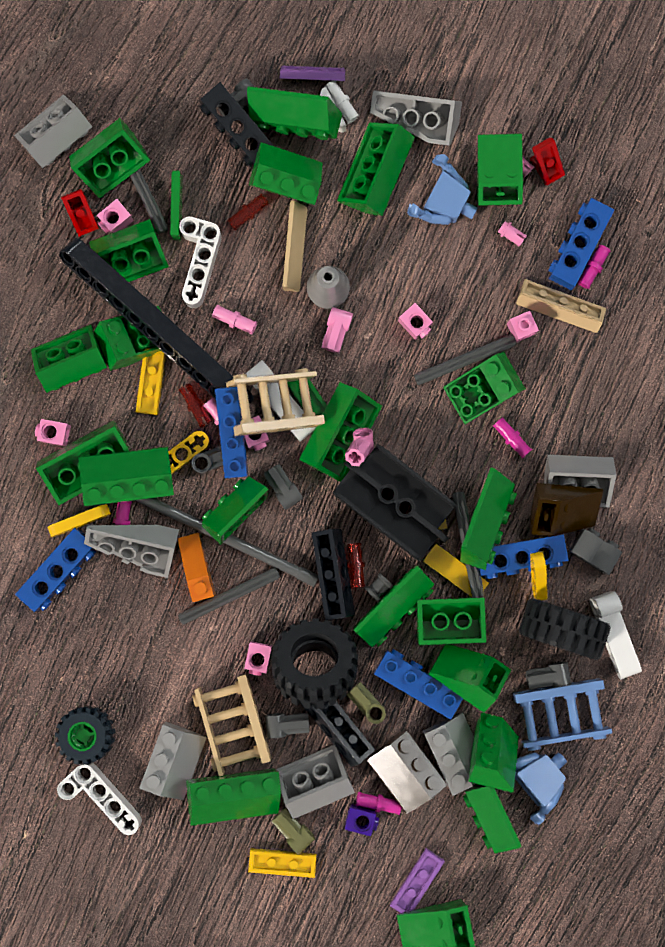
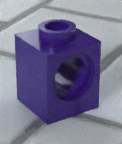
M350 804L344 825L345 830L371 836L372 830H377L379 818L376 817L375 810ZM362 815L369 819L368 823L363 826L356 822V819Z

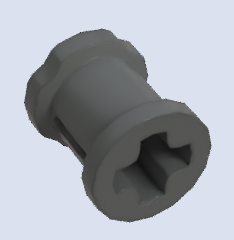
M379 573L378 578L370 586H366L365 589L379 602L381 600L380 597L389 588L392 589L394 586Z

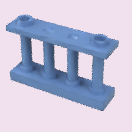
M596 678L572 682L568 686H548L513 692L514 702L520 703V706H523L528 740H522L521 745L524 748H528V751L541 749V745L588 737H593L595 740L607 738L606 734H611L612 729L608 726H602L597 697L599 690L605 689L603 680ZM585 692L588 695L593 729L581 730L575 700L577 693ZM564 696V699L567 701L572 732L559 734L553 703L555 697ZM542 699V703H545L550 736L537 738L532 705L533 701Z

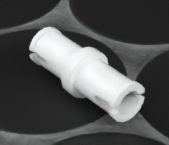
M330 81L324 86L327 88L337 108L342 112L347 123L350 124L355 121L359 114H357L349 102V96L343 93L336 81Z

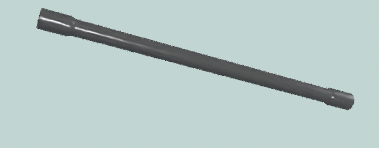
M156 498L134 500L212 537L202 527V520ZM230 535L223 542L296 577V579L314 587L319 578L318 574L294 565L236 536Z

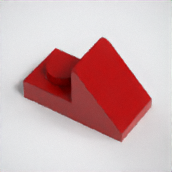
M550 137L532 147L534 156L530 160L546 186L565 176L553 138Z
M82 189L61 197L78 236L99 229L89 201Z

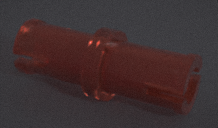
M260 193L247 205L243 204L241 206L242 209L228 218L227 221L236 231L249 219L253 220L255 218L254 215L269 205V202Z
M191 383L185 385L189 394H187L182 386L179 392L188 405V411L192 412L199 427L206 426L202 417L207 424H210L212 419L203 407V400L198 398Z
M361 543L347 544L351 588L365 587L363 573L365 562H362Z

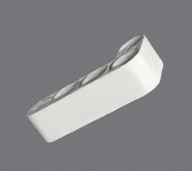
M185 217L180 222V231L186 240L197 244L182 297L188 307L198 308L202 305L222 235L219 227L212 222L194 217ZM188 225L196 226L195 231L192 233L185 232V228ZM212 230L217 232L215 238H206V234L208 231ZM203 251L211 253L210 257L206 260L200 259V254ZM196 272L205 273L202 280L196 281L193 279ZM195 290L198 298H193L191 301L188 296H192Z
M263 360L245 373L247 378L274 375ZM268 383L270 407L282 419L284 415L279 384ZM253 385L259 392L258 385ZM289 394L292 414H295V418L302 417V414H304L303 410ZM316 427L290 431L301 442Z
M609 591L590 598L589 601L595 618L610 625L606 647L619 679L621 680L642 672L620 613L623 609L617 593Z
M93 762L86 765L80 764L58 785L57 793L64 800L74 798L83 789L123 834L132 835L141 825L142 819L140 814ZM85 767L90 770V778L82 776V768ZM65 783L73 785V793H68L65 790ZM97 784H101L105 787V794L101 795L97 793ZM117 801L121 806L120 811H114L110 803ZM124 811H126L127 813L122 818H120L119 816H121V814ZM133 819L134 824L127 826V821Z

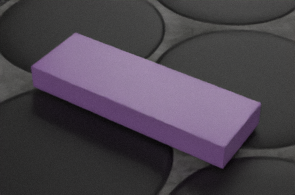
M281 66L280 78L345 81V69Z
M425 848L390 902V906L400 913L414 910L445 860Z

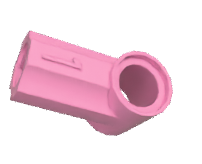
M332 307L327 322L328 328L322 342V349L333 353L340 352L345 333L349 330L353 313Z
M359 428L353 432L354 440L345 453L346 461L350 462L352 466H360L374 449L373 431L369 428Z

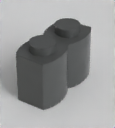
M592 528L588 530L582 529L568 552L600 572L609 575L623 553L618 549L619 545L609 539L605 542L599 538L601 534Z

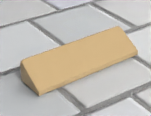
M292 200L289 209L283 289L284 291L299 292L307 207Z
M527 279L523 282L516 302L519 306L594 333L599 331L606 312V308Z

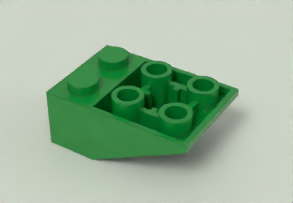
M522 133L478 134V205L523 204Z
M123 316L100 321L94 330L95 337L110 371L132 365L145 357H150L156 352L161 351Z
M505 352L492 356L443 387L464 424L469 423L526 389Z
M445 644L429 675L484 713L497 700L511 669L492 656Z
M461 899L396 914L402 947H475L468 906Z

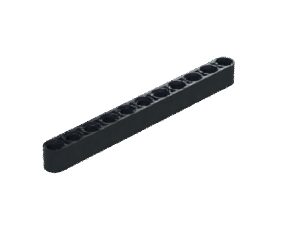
M74 238L59 252V257L66 266L215 399V389L227 387L226 383L234 379L225 368L81 239ZM247 389L248 400L250 405L254 398L252 393Z

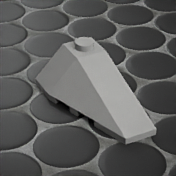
M373 90L370 113L391 124L401 125L408 132L428 143L450 146L460 122L462 102Z
M87 525L84 544L107 555L114 554L121 557L122 562L126 564L131 562L140 566V570L145 573L168 578L179 530L160 525Z

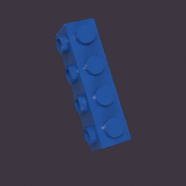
M392 649L391 652L386 650L373 672L374 675L445 717L452 719L463 698L431 675L422 671L423 666L413 660L411 663L403 660L404 655L395 649Z

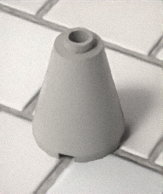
M322 266L313 271L309 276L307 293L311 301L318 307L324 309L336 308L348 298L350 283L347 275L341 269L334 266Z

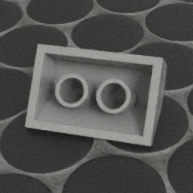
M63 94L14 136L34 160L44 168L52 164L60 153L69 150L72 143L78 138L84 137L92 126L78 107Z
M547 455L544 484L603 489L600 507L609 508L617 476L614 458Z
M463 712L453 716L452 719L444 720L423 730L452 795L454 796L476 785L477 783L468 781L474 736Z
M166 721L162 725L139 789L162 797L184 800L187 793L186 780L193 777L207 736Z
M334 745L276 769L279 771L280 789L285 805L293 819L355 793L339 751Z

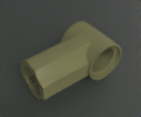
M361 681L347 693V696L361 710L369 722L378 724L385 719V707ZM379 707L382 710V716L378 719L372 718L369 713L371 708Z
M286 807L271 820L287 838V843L297 854H300L316 839L304 824L301 825L296 818H292Z

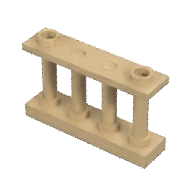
M304 368L295 370V373L248 378L247 374L233 376L234 379L227 382L226 385L227 387H237L242 414L241 424L233 427L234 436L312 428L325 424L324 415L315 416V412H312L307 381L317 376V372H308V369ZM289 381H299L304 412L302 417L295 418V414H292L287 384ZM268 383L279 384L284 415L281 420H275V417L272 416L267 388ZM247 385H258L263 414L261 422H254V419H251Z
M247 673L239 675L237 677L238 681L234 685L204 694L201 687H198L194 690L195 694H192L195 707L200 708L214 757L211 759L214 772L218 771L219 776H223L225 773L224 767L255 757L257 759L261 758L262 764L270 762L272 759ZM238 693V695L242 694L244 703H241V706L211 715L208 714L205 702ZM242 714L244 716L248 715L250 724L246 728L219 736L214 735L212 723ZM247 736L255 737L257 745L253 746V749L221 758L218 745Z

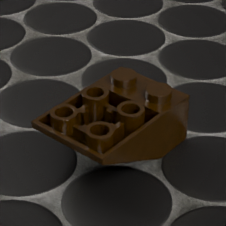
M537 483L530 514L531 533L535 535L556 536L595 526L604 490Z

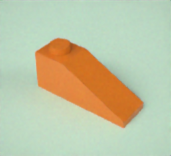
M199 532L177 538L192 603L216 596Z

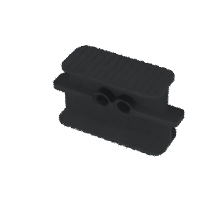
M377 444L360 467L352 466L350 462L345 461L344 465L350 471L333 491L335 497L339 498L341 502H344L359 516H362L364 520H367L368 523L385 534L387 538H390L391 541L413 556L414 559L421 561L437 538L444 543L448 541L449 538L438 528L457 505L435 486H432L431 483L414 472L412 468H409L408 465L386 450L385 447ZM389 488L393 491L394 496L391 500H384L382 498L381 492L383 489ZM401 502H408L410 504L411 511L408 514H402L399 511Z

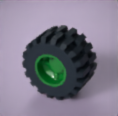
M87 706L71 710L61 718L62 722L58 723L56 727L59 730L55 732V737H58V742H55L56 747L60 746L61 750L59 753L61 755L65 754L67 761L73 760L74 764L79 765L83 763V765L103 758L111 750V744L115 741L113 737L115 728L112 729L111 724L114 723L112 719L108 720L106 712L102 713L99 708Z

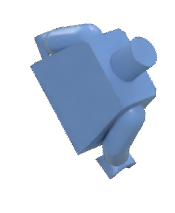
M445 154L436 155L432 160L433 164L442 167V173L424 208L421 210L416 204H409L407 211L409 216L419 217V219L432 224L448 225L456 223L460 214L470 219L475 215L478 208L467 202L471 194L469 186L454 167L447 163L449 158Z
M534 752L517 758L515 780L535 804L540 807L539 811L530 816V820L535 824H541L544 821L545 814L547 815L557 805L563 792V783L566 778L559 769L567 761L560 753L555 754L551 759L546 754L539 755Z

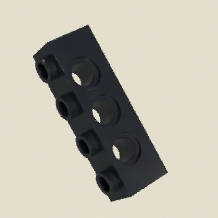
M221 82L199 100L201 104L199 106L200 110L207 117L210 115L215 120L214 126L221 134L225 132L230 138L228 140L229 144L235 151L238 149L244 155L243 161L250 168L254 167L260 142L273 146ZM219 104L226 106V116H220L217 113L216 108ZM234 121L239 122L242 126L239 134L234 133L231 129V124ZM248 138L253 139L256 143V148L253 151L246 148L245 143Z
M328 529L311 532L325 620L355 616L342 530Z
M337 702L332 706H329L328 703L324 704V708L317 709L316 705H311V708H305L351 767L360 764L375 751Z

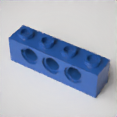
M593 198L588 203L583 202L578 211V214L581 215L578 222L574 221L568 231L571 234L568 242L565 240L562 242L558 250L561 253L558 261L554 259L548 269L551 272L548 279L569 290L576 286L615 209ZM584 221H592L594 224V228H587L584 224ZM574 240H582L584 242V247H577L574 243ZM565 258H571L574 261V267H568L565 264Z
M237 387L216 388L215 394L224 477H245L248 475L244 435L234 436L233 427L240 425L242 420Z
M74 528L16 592L15 595L32 611L46 610L52 603L50 600L55 593L57 595L65 589L67 586L65 582L70 576L74 578L82 569L79 566L85 560L88 562L96 554L94 548L84 544L85 534L79 528ZM71 549H75L78 552V557L75 561H71L68 557ZM57 565L63 569V574L59 578L53 573ZM41 582H45L48 585V591L45 594L39 591Z
M564 535L494 546L495 557L502 555L505 558V564L499 568L493 561L492 565H487L486 570L479 568L480 575H484L485 579L498 577L500 572L514 575L519 574V569L528 568V572H531L530 553L538 552L542 547L548 551V557L545 559L546 565L549 564L550 568L563 566L564 561H569ZM519 551L525 552L527 556L526 561L522 564L516 560V555Z

